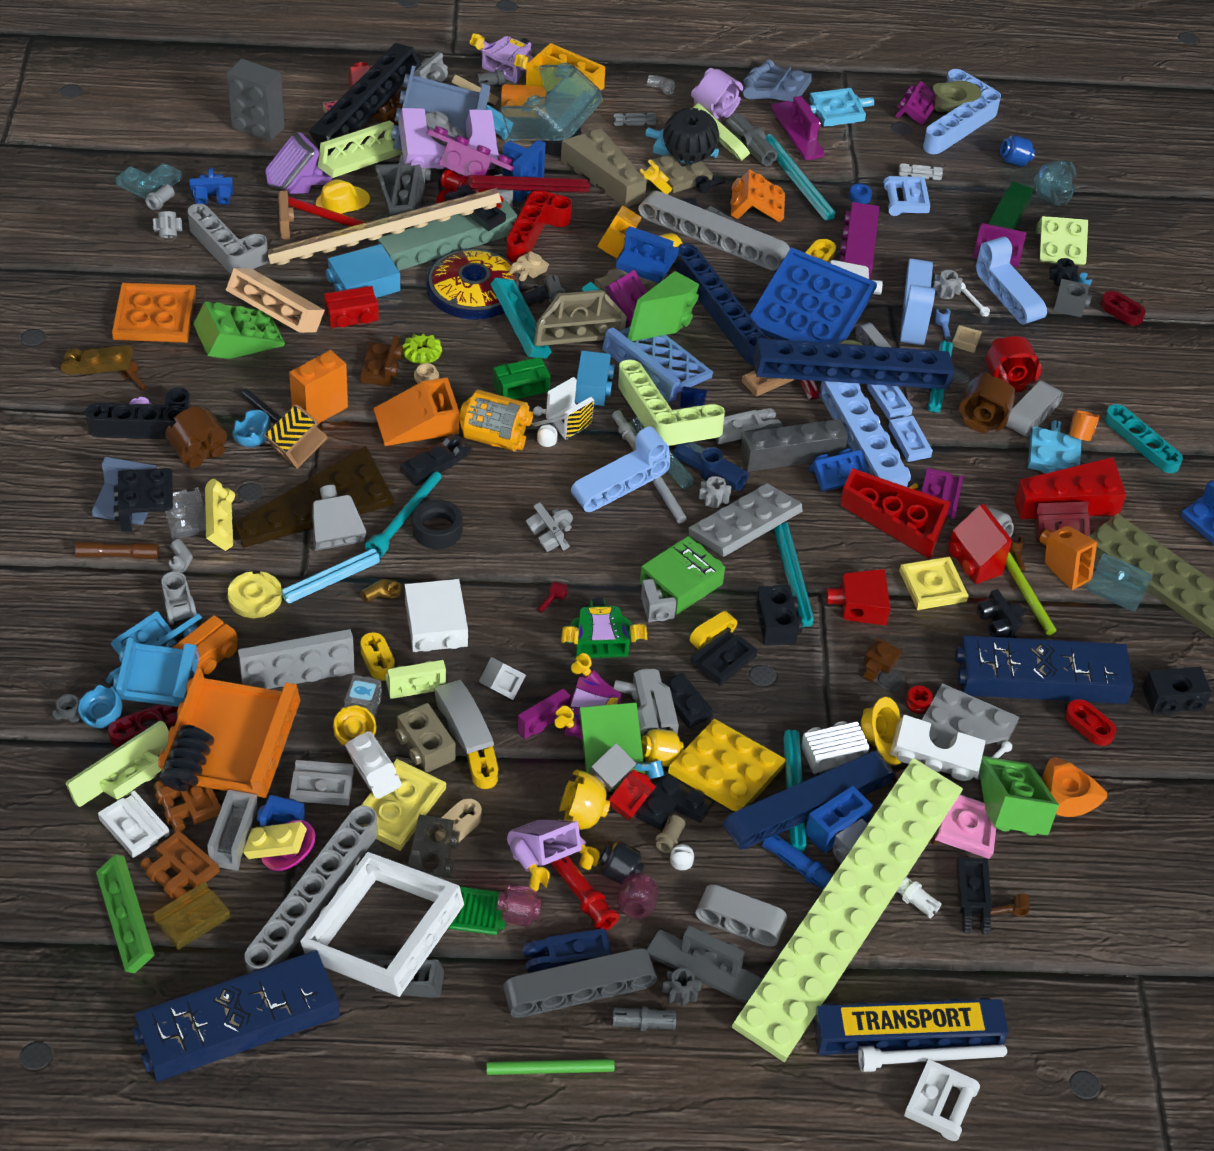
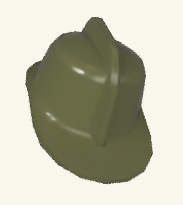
M968 81L936 83L933 85V91L936 94L934 108L937 112H951L963 103L978 100L981 97L982 91L976 84Z

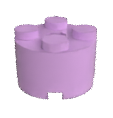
M709 68L705 72L700 84L692 90L691 97L694 98L695 105L699 103L718 121H722L721 117L728 118L736 110L741 100L738 96L739 91L743 92V86L739 81L720 69L714 70Z

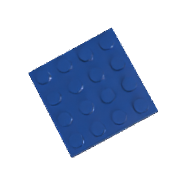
M791 247L750 316L765 335L777 340L839 344L848 338L876 290L877 282Z

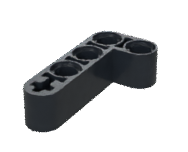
M177 387L167 392L165 405L94 403L85 410L88 432L93 437L166 439L167 427L170 426L172 428L176 423L174 418L182 411L191 408L190 395L185 388Z

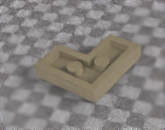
M671 154L652 159L659 167V170L669 178L667 183L671 186L672 193L695 187L696 178L701 175L707 176L709 180H712L713 174L702 161L682 167Z

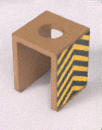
M297 404L264 435L274 450L296 469L328 439L327 435L316 427L318 425L317 420Z

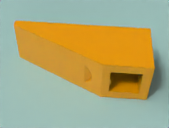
M622 205L597 247L617 259L625 247L627 229L629 226L636 228L642 217Z

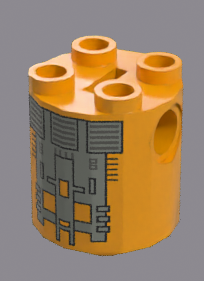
M476 390L473 396L463 403L460 410V424L464 438L510 451L523 450L526 442V436H524L525 428L531 425L533 419V412L529 411L528 403Z

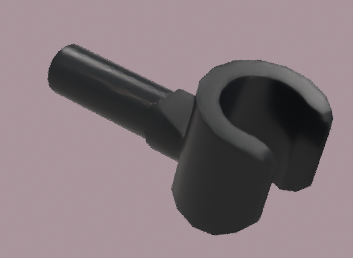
M701 175L696 178V187H700L702 193H707L710 187L723 184L726 180L725 178L709 180L707 176Z

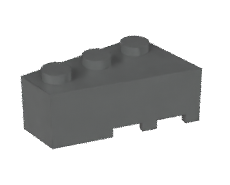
M411 163L375 165L389 216L421 208L425 183L420 164L412 166Z

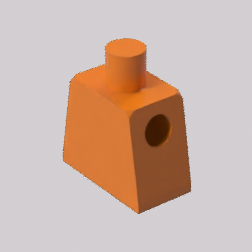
M1065 526L1054 532L1047 529L1040 535L1039 541L1046 546L1045 564L1071 590L1092 581L1097 542L1070 526Z

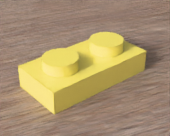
M302 822L251 828L243 853L248 859L299 853L307 828Z

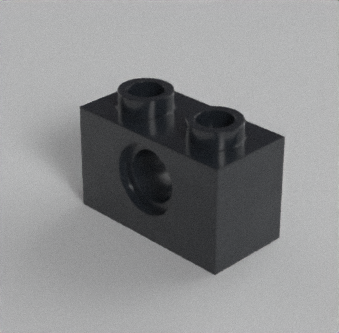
M1201 666L1148 671L1142 687L1152 714H1170L1179 711H1199L1205 709L1212 693Z

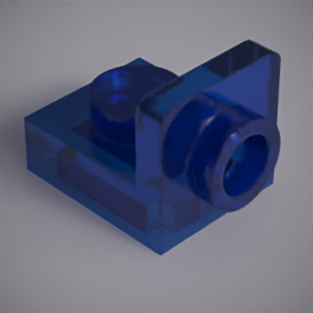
M682 387L680 407L689 408L706 405L707 390Z

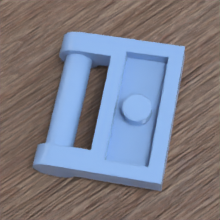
M889 176L884 179V188L888 192L890 203L888 205L890 215L929 213L930 201L925 177ZM896 188H902L904 201H898Z

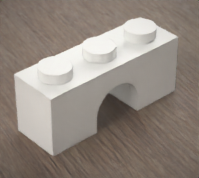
M903 715L896 725L889 755L897 757L903 763H910L915 758L935 772L942 771L951 774L954 779L961 781L971 780L979 772L985 740L958 732L950 741L949 748L941 749L936 747L930 740L929 731L931 723Z

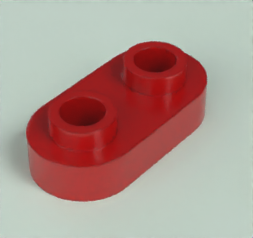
M1077 699L1069 703L1065 718L1070 725L1096 745L1106 746L1112 743L1117 729L1108 717L1085 700Z

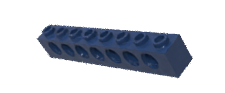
M757 338L752 356L756 377L948 389L955 371L949 351Z

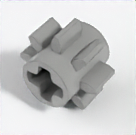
M159 212L158 218H153L154 232H159L160 238L177 237V231H182L181 218H176V212Z
M944 270L941 272V275H935L933 288H935L940 298L951 299L954 297V294L960 295L963 279L958 278V274L953 270Z
M712 476L707 482L701 481L699 499H704L705 506L719 508L723 503H729L731 486L726 485L724 478Z

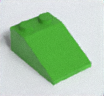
M674 271L637 300L628 339L630 341H637L677 333L684 326L687 327L693 318V314H691L692 308L699 297L697 294L699 284Z
M982 756L979 774L985 811L994 827L1001 831H1022L1031 836L1037 834L1049 835L1059 804L1032 764Z

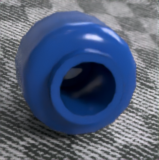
M1012 135L1002 142L1000 155L1005 163L1023 167L1033 160L1035 149L1030 139Z

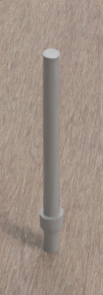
M617 410L612 414V417L619 427L618 432L624 440H627L632 450L635 451L636 430L630 422L626 421L621 411ZM660 476L652 480L676 521L683 523L687 517L662 477Z

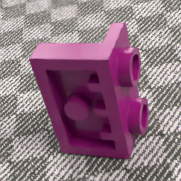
M921 80L915 87L911 85L904 93L905 97L896 106L899 110L895 117L899 119L906 112L913 120L923 125L935 107L936 94Z

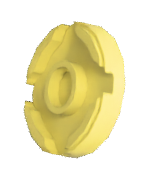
M252 571L237 576L230 583L227 594L229 606L232 610L247 618H261L275 612L283 598L281 583L276 577L267 572L253 574Z

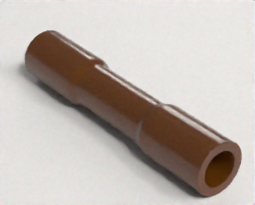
M76 541L75 556L76 558L131 557L133 559H159V543L108 544Z

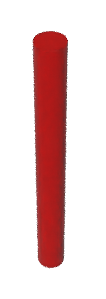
M288 196L289 207L350 227L366 223L365 221Z

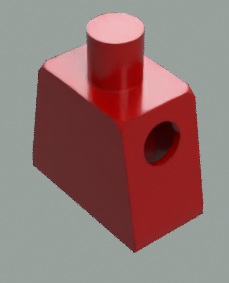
M885 569L845 573L842 577L840 588L826 589V604L841 605L842 616L845 620L886 626L890 612V602Z

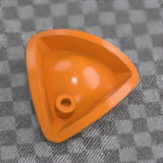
M1054 757L1049 760L1043 773L1042 781L1059 804L1056 812L1057 815L1064 817L1080 816L1094 810L1105 801L1107 792L1092 777L1070 762Z

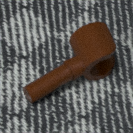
M131 360L129 368L122 370V377L125 379L130 378L144 391L147 386L136 374L139 371L138 365Z
M1019 536L1018 543L1012 541L1009 552L1011 555H1014L1017 565L1022 572L1025 570L1022 559L1024 538Z
M1017 894L1013 897V904L992 907L990 915L1013 913L1017 917H1025L1029 913L1030 898L1027 894Z

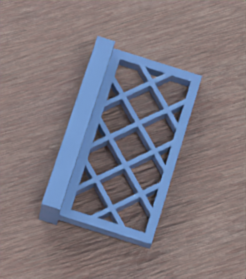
M614 327L606 330L602 350L607 354H611V357L619 364L624 360L638 361L668 403L676 400L677 393L712 378V370L667 335L640 340L652 342V345L638 343L639 340L635 342L628 339L630 327L620 331ZM655 343H657V344H663V345L667 346L668 348H666V347H660V346H655ZM655 353L668 355V358L655 356ZM672 356L680 357L684 361L672 359ZM672 367L684 368L685 371L673 370ZM689 370L699 371L700 374L691 373Z

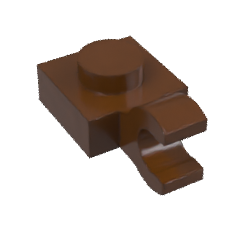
M878 638L865 656L864 662L867 663L865 666L867 671L864 673L863 678L873 682L880 671L889 674L899 660L902 650Z

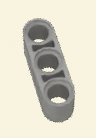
M1040 380L1011 410L1006 427L1026 438L1029 437L1032 427H1039L1057 408L1063 397V391Z
M718 885L706 887L695 912L697 918L707 925L765 946L777 945L788 919L787 914L776 906Z

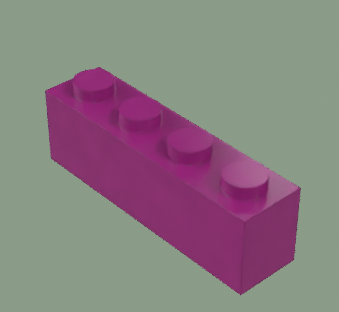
M852 202L851 211H846L844 225L848 226H844L840 254L845 256L840 255L839 261L868 267L870 279L880 206Z

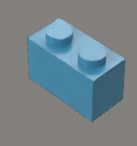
M581 351L575 403H581L592 397L594 405H605L606 396H611L612 382L608 381V379H613L615 365L610 364L611 354Z

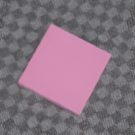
M960 795L937 829L935 840L990 859L994 852L996 828L986 814L985 803Z

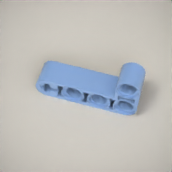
M1003 236L982 243L976 264L977 274L1020 324L1024 325L1045 318L1047 308L1044 301L1009 263L1012 254V245L1009 239Z
M646 427L637 434L635 451L590 473L573 484L571 493L586 512L595 511L662 476L668 471L670 467L669 446L653 427Z

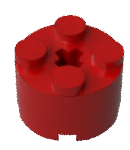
M1010 336L995 339L991 343V348L988 350L985 358L990 375L1012 385L1015 388V393L1026 390V386L1031 382L1034 384L1041 374L1042 367L1039 359L1026 337Z

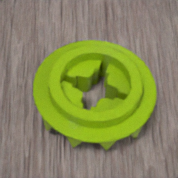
M424 332L422 336L413 334L412 338H406L405 344H403L404 356L409 361L417 364L434 362L442 353L440 340L435 339L434 335L425 336Z

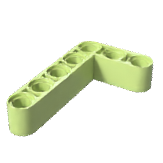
M624 360L620 362L618 378L620 391L644 428L653 427L668 446L717 438L723 434L725 410L722 406L708 404L672 410L638 361Z

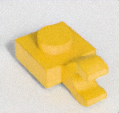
M649 160L648 163L651 166L646 171L641 168L639 170L645 179L652 181L657 188L668 195L672 191L671 186L667 183L669 178L659 170V167L653 160Z

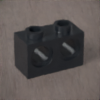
M790 585L758 587L755 605L764 646L796 644L798 633L802 632V618L796 614L798 601L796 596H792Z

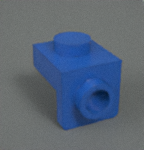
M270 795L266 805H261L258 811L257 822L260 823V827L271 826L273 823L285 824L294 820L305 821L304 803L291 798L285 799Z

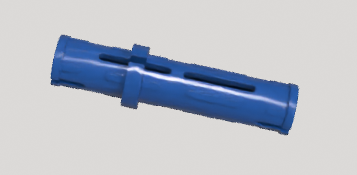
M775 835L764 840L762 844L764 849L773 853L784 863L798 871L809 884L814 883L824 890L833 877L821 862L813 861L780 836Z

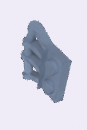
M767 59L761 66L752 68L749 75L746 76L744 79L743 95L747 99L771 98L793 102V98L802 96L811 83V74L800 70L791 71V67L785 70L774 65L772 60Z

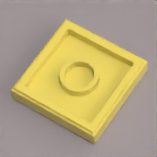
M950 557L900 565V574L917 610L967 602V591Z

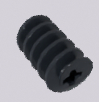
M192 725L181 726L173 743L172 750L168 755V760L164 765V770L160 775L161 781L176 791H187L189 789L188 786H196L199 782L197 776L203 772L201 766L207 762L205 756H208L211 752L209 746H212L215 742L214 737L198 727Z

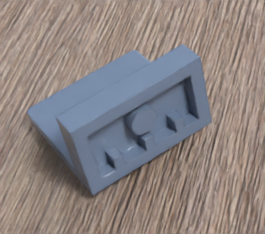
M105 457L102 463L105 483L92 509V516L114 520V505H118V502L114 500V486H118V471L157 469V466ZM149 512L132 513V523L143 525Z

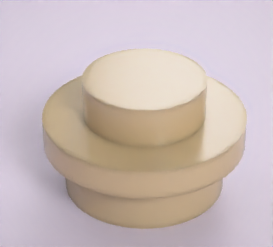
M429 363L419 365L414 372V380L418 384L422 381L439 379V372L436 370V367Z

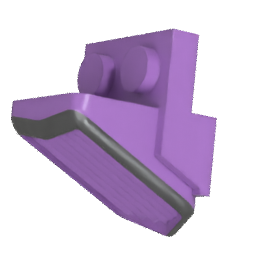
M301 132L291 135L265 169L267 185L271 188L287 190L290 194L309 193L311 185H325L332 181V177L318 168L317 159L319 151Z

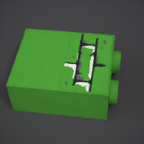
M687 536L641 567L640 584L642 585L643 580L653 579L656 589L661 590L662 599L675 598V615H678L723 585L725 566L719 559L709 554L701 544L696 543Z

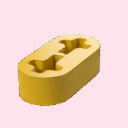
M723 611L698 626L690 635L689 640L700 650L727 627L731 629L732 633L737 626V620L727 611Z
M374 632L365 634L360 641L361 655L371 676L376 680L384 681L388 669L395 668L394 657L385 638L381 634ZM372 644L374 645V647H377L376 652H374L371 646ZM381 661L382 665L387 668L382 669L381 666H378V662Z
M493 746L481 749L484 752V757L482 758L479 757L478 751L467 754L472 781L474 785L481 789L492 788L498 782V765ZM481 768H486L489 777H484L481 773Z

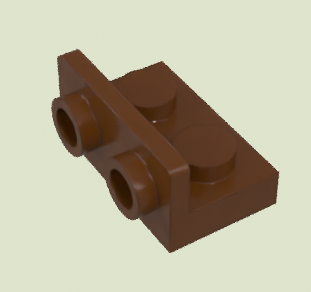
M393 336L391 345L370 342L360 375L361 383L390 387L392 378L397 377L399 363L397 360H401L403 355V345H399V336Z

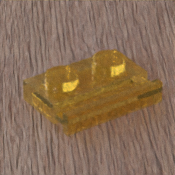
M203 882L154 912L153 918L179 950L229 919L230 911L217 895L208 888L206 882Z

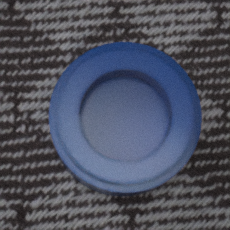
M855 184L850 187L849 199L852 202L861 204L870 202L872 190L869 186Z

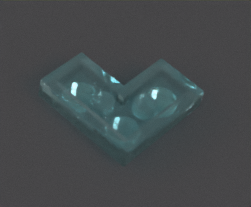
M162 163L149 175L130 166L116 177V185L146 199L149 193L156 192L164 184H168L171 187L182 179V172L165 163Z

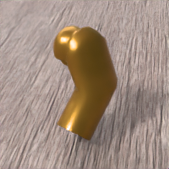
M381 579L360 591V595L366 603L377 597L393 599L401 594L402 586L397 581Z

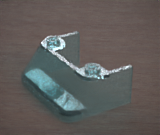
M569 63L540 65L539 70L547 96L540 97L534 95L529 97L522 106H502L500 108L510 140L558 141L571 137L603 101L601 90L574 65Z

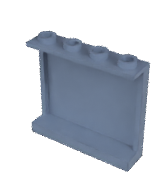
M412 65L411 73L405 74L403 87H406L407 90L401 91L399 104L403 105L402 108L425 109V115L436 111L441 112L447 116L448 121L454 127L461 129L465 134L464 136L468 139L465 123L469 110H486L491 86L482 84L480 92L414 76L415 66ZM397 108L395 117L397 122H399L402 108ZM398 124V126H393L391 139H395L393 149L402 151Z

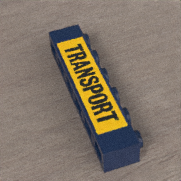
M987 997L963 1001L959 999L936 1002L918 1000L909 1003L888 1001L882 1004L858 1002L853 1005L827 1003L823 1006H817L816 1015L813 1020L818 1055L858 1054L860 1046H874L875 1049L879 1048L881 1051L1004 1045L1009 1033L1002 999H990Z

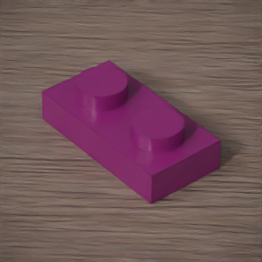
M563 688L519 714L518 733L525 740L533 734H539L546 726L555 722V719L559 717L556 715V711L562 706H570V695Z

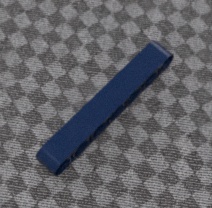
M687 243L679 245V254L675 265L676 271L699 284L697 294L699 295L698 300L742 358L747 363L754 365L752 356L757 338L767 339V337L698 248Z
M873 751L742 808L728 816L722 826L737 847L743 850L808 821L811 812L851 786H854L863 796L884 787L894 778L895 772L878 751Z

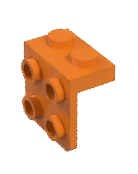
M511 84L502 86L501 113L503 115L545 117L546 88L544 86Z
M750 169L741 178H737L731 187L732 199L730 202L731 215L739 219L751 206H754L778 222L784 219L785 193L780 186L772 184L761 174H756Z

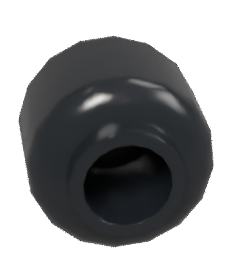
M616 841L612 845L607 844L598 862V865L601 866L602 875L621 885L628 884L631 879L637 881L644 868V864L640 863V851L621 841Z

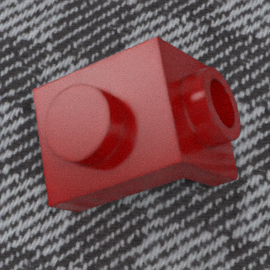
M632 769L608 799L610 807L629 821L656 786L651 783L650 778L646 774Z

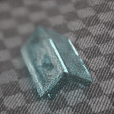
M1104 553L1100 558L1095 575L1088 584L1087 591L1135 612L1147 593L1153 575Z

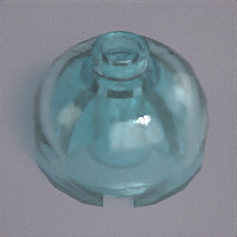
M1052 160L1044 164L1035 175L1034 185L1038 196L1044 202L1061 206V203L1066 205L1070 201L1076 186L1072 185V177L1076 178V169L1073 163L1063 160Z

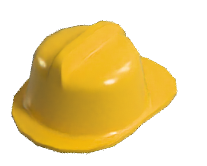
M332 180L323 186L322 192L316 200V206L343 214L366 207L370 202V196L364 189L355 187L349 182Z
M883 697L878 699L874 707L864 709L861 719V730L865 739L874 747H877L878 752L888 764L897 765L901 761L889 754L896 725L900 720V713L896 703L891 698Z

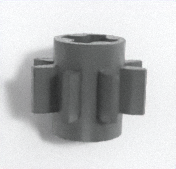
M679 966V969L674 972L667 971L662 992L669 993V1003L674 1002L685 1007V1004L690 1000L693 1002L697 1001L702 981L695 980V970L690 971Z

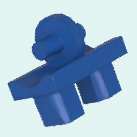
M208 168L209 175H200V178L190 179L191 196L194 197L195 204H208V196H217V203L220 205L230 204L231 195H234L232 177L223 178V174H214V169Z

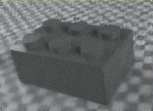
M241 59L227 72L232 128L271 142L284 129L281 72Z

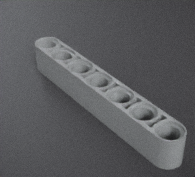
M652 191L638 208L640 215L648 221L769 270H777L790 250L787 243L660 191Z
M358 806L351 811L247 948L245 962L248 974L286 960L306 933L305 931L310 928L321 910L336 893L338 887L345 881L354 869V866L357 865L376 839L378 826L377 815L374 809L369 806ZM344 846H352L350 848H342ZM328 868H335V870L326 871ZM314 890L319 891V892H317V893H315V894H309V893H308V892L314 891ZM296 913L301 914L298 917H290L291 915ZM276 937H284L280 941H273ZM257 961H266L262 965H255Z

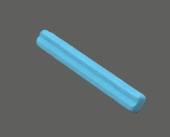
M375 549L367 550L283 588L282 597L286 603L290 604L379 563V554Z

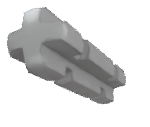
M901 163L898 174L899 176L906 177L908 175H911V177H925L927 180L930 177L932 180L940 181L943 176V168L933 167V169H930L931 166L914 164L911 167L909 164Z

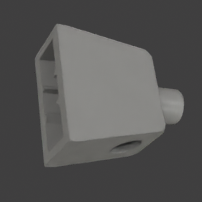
M326 485L320 488L322 500L313 502L312 507L314 550L318 551L364 542L366 530L351 496L338 497L335 485Z

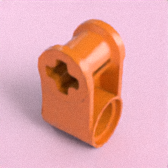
M1075 408L1069 428V435L1077 439L1091 441L1100 415H1094Z

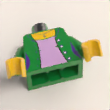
M594 598L590 601V607L580 609V617L574 618L568 626L562 628L561 643L574 642L577 645L576 657L581 653L587 654L590 658L628 657L630 639L632 643L639 639L648 640L647 627L645 624H633L626 616L622 615L619 607L606 606L603 598Z

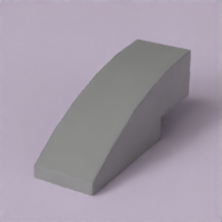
M461 680L434 687L437 707L447 719L449 731L467 754L494 746L492 736L483 716Z

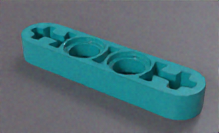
M1113 404L1108 407L1105 416V422L1108 426L1163 472L1176 473L1179 470L1183 460L1179 451L1123 405ZM1129 429H1137L1140 433H1132ZM1146 444H1155L1158 448L1153 449L1148 447Z

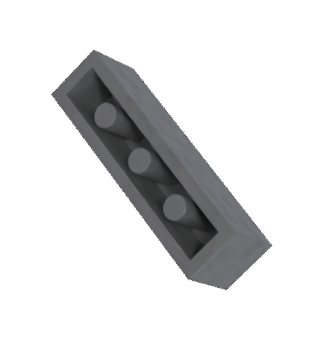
M840 419L744 432L740 455L748 472L812 463L818 456L828 454L829 457L836 456L838 452L845 450L848 435Z

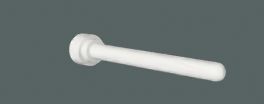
M1002 1044L881 1051L879 1048L875 1049L874 1046H860L858 1049V1063L861 1072L876 1071V1068H881L882 1064L927 1062L928 1059L932 1061L1004 1057L1007 1054V1048Z

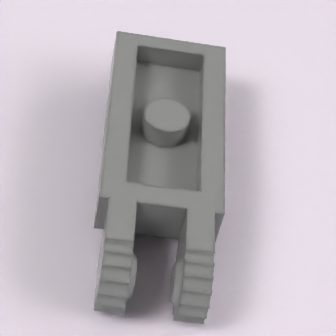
M773 409L752 410L724 417L723 434L715 439L719 445L742 439L744 432L783 426L779 419H774L776 413Z

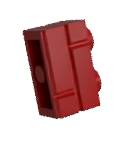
M372 286L324 294L325 313L331 329L362 323L368 324L379 320L378 301Z

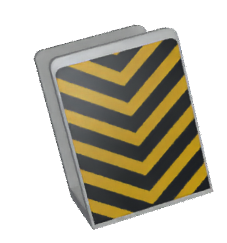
M574 377L551 389L547 396L546 418L550 419L565 415L564 423L562 420L551 422L565 440L592 425L594 399L589 397L581 403L575 404L577 380Z

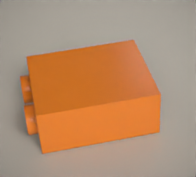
M332 350L289 372L292 407L296 404L316 419L318 424L348 408L346 363Z

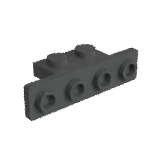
M691 926L684 933L683 940L663 930H659L647 949L650 958L675 970L679 969V966L690 971L695 970L696 980H700L702 983L746 1004L763 980V978L742 969L744 951L732 943H725L712 937L705 930L696 929Z

